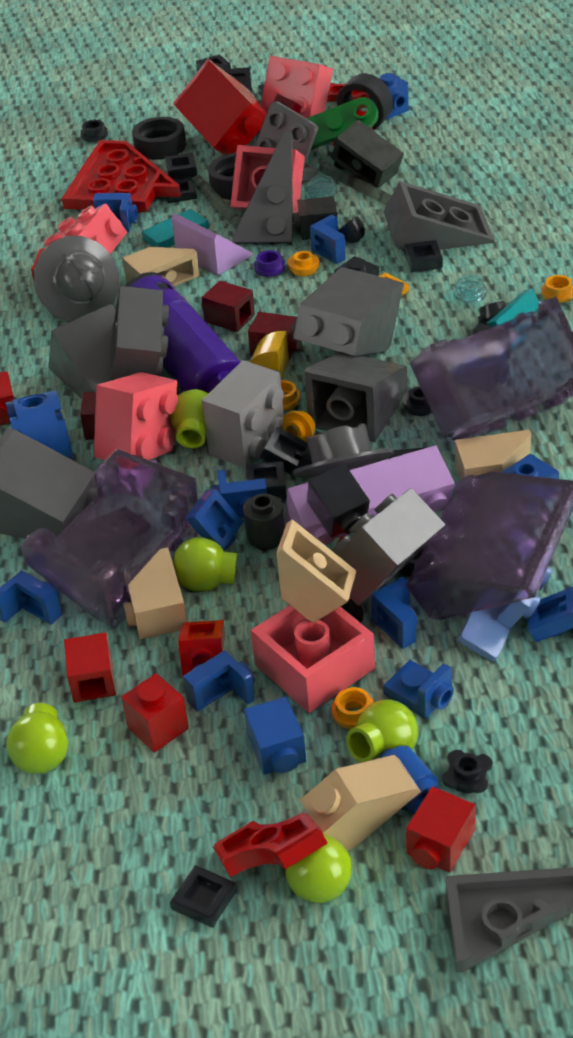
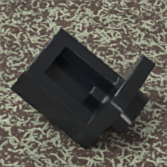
M276 426L259 457L266 462L283 461L284 471L292 476L293 470L312 464L307 442ZM316 430V432H315V434H314L313 436L318 435V434H321V433Z

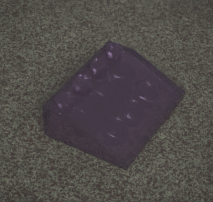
M494 471L478 476L468 475L462 478L456 484L455 492L448 505L442 511L440 519L446 525L427 543L421 557L414 564V570L405 585L428 617L434 620H442L535 598L573 511V481Z

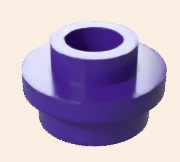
M266 250L256 256L254 271L260 276L272 277L281 274L285 270V260L277 251Z

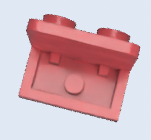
M105 203L97 208L89 206L76 219H73L72 216L65 219L58 225L60 231L46 239L44 245L48 247L53 241L66 236H86L100 243L111 254L128 232Z

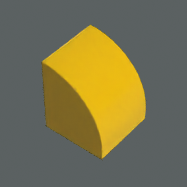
M276 331L264 336L258 343L250 362L280 372L282 379L289 363L287 332Z

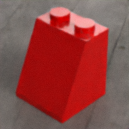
M207 59L173 102L174 106L208 143L223 155L236 153L237 145L247 146L261 130L267 115L248 88L210 59Z

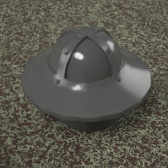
M66 236L53 241L40 253L34 268V287L44 307L53 316L69 323L109 304L113 306L119 291V271L113 256L100 243L86 236Z
M364 423L359 424L357 428L347 425L336 427L321 434L306 437L312 464L292 471L293 476L311 479L345 463L349 470L383 461L392 455L394 451L393 449L371 450L367 427Z

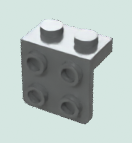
M272 102L255 146L276 148L283 133L292 132L293 149H296L305 156L302 181L313 180L316 178L319 169L307 163L306 160L316 138L318 126L284 104Z

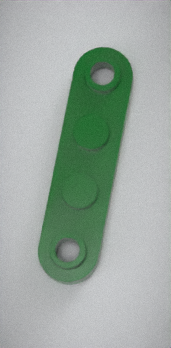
M362 97L308 117V120L318 126V132L311 150L336 141V138L357 120L371 128L378 119V109L374 102ZM366 108V114L359 116V109Z

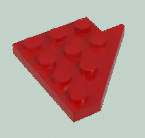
M99 140L61 199L64 209L85 210L89 206L94 207L93 198L95 193H131L132 205H136L138 213L148 211L155 197H180L181 193L178 183L127 141Z

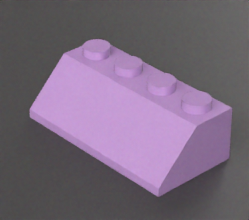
M436 445L350 470L370 500L368 513L371 516L377 515L374 511L375 508L390 494L393 493L399 498L410 488L434 512H437L450 504L455 485ZM308 483L287 489L285 526L287 522L293 519L324 545L331 543L335 538L348 535L342 533L333 538L329 536L307 503Z

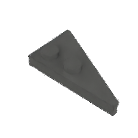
M292 132L283 133L232 238L233 243L293 242Z
M573 867L445 876L456 972L467 971L573 912Z

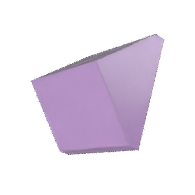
M176 213L171 218L175 248L194 249L197 252L198 265L216 275L222 274L253 255L252 252Z

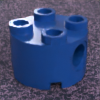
M56 390L14 399L6 403L12 429L73 460L70 439L65 419H63L62 412L60 411L62 407Z

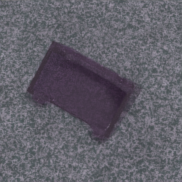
M116 449L96 470L95 481L97 482L98 496L57 538L52 531L39 528L28 535L21 544L25 563L96 620L113 628H117L126 618L123 603L131 602L128 584L160 549L168 547L171 559L173 560L175 551L183 542L198 537V533L185 519L198 501L195 478Z

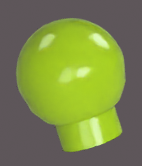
M198 389L187 390L179 394L175 411L170 416L171 425L176 431V440L186 448L202 446L207 437L202 400L209 393Z
M204 537L186 540L177 548L172 560L178 583L192 592L210 591L220 583L234 585L238 553L225 552L215 541Z
M389 699L378 700L371 703L359 715L356 727L350 729L347 733L346 744L351 755L359 762L378 759L385 750L394 749L399 746H409L413 750L418 739V724L414 714L404 704Z
M35 703L28 706L24 710L23 716L14 722L6 738V749L10 760L17 768L30 774H43L58 767L64 760L69 747L67 732L63 723L58 719V712L54 707L45 703Z
M324 835L328 842L327 845L285 869L286 880L292 891L308 902L325 903L336 899L346 890L351 880L352 860L350 854L339 840L328 835Z

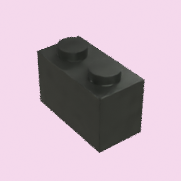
M357 120L336 138L331 159L369 187L379 189L398 173L404 153Z

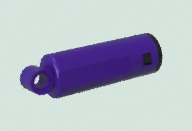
M155 272L142 273L132 278L125 285L128 287L163 290V305H169L167 327H164V336H168L166 357H163V367L174 380H177L183 391L198 389L210 393L241 362L162 274Z

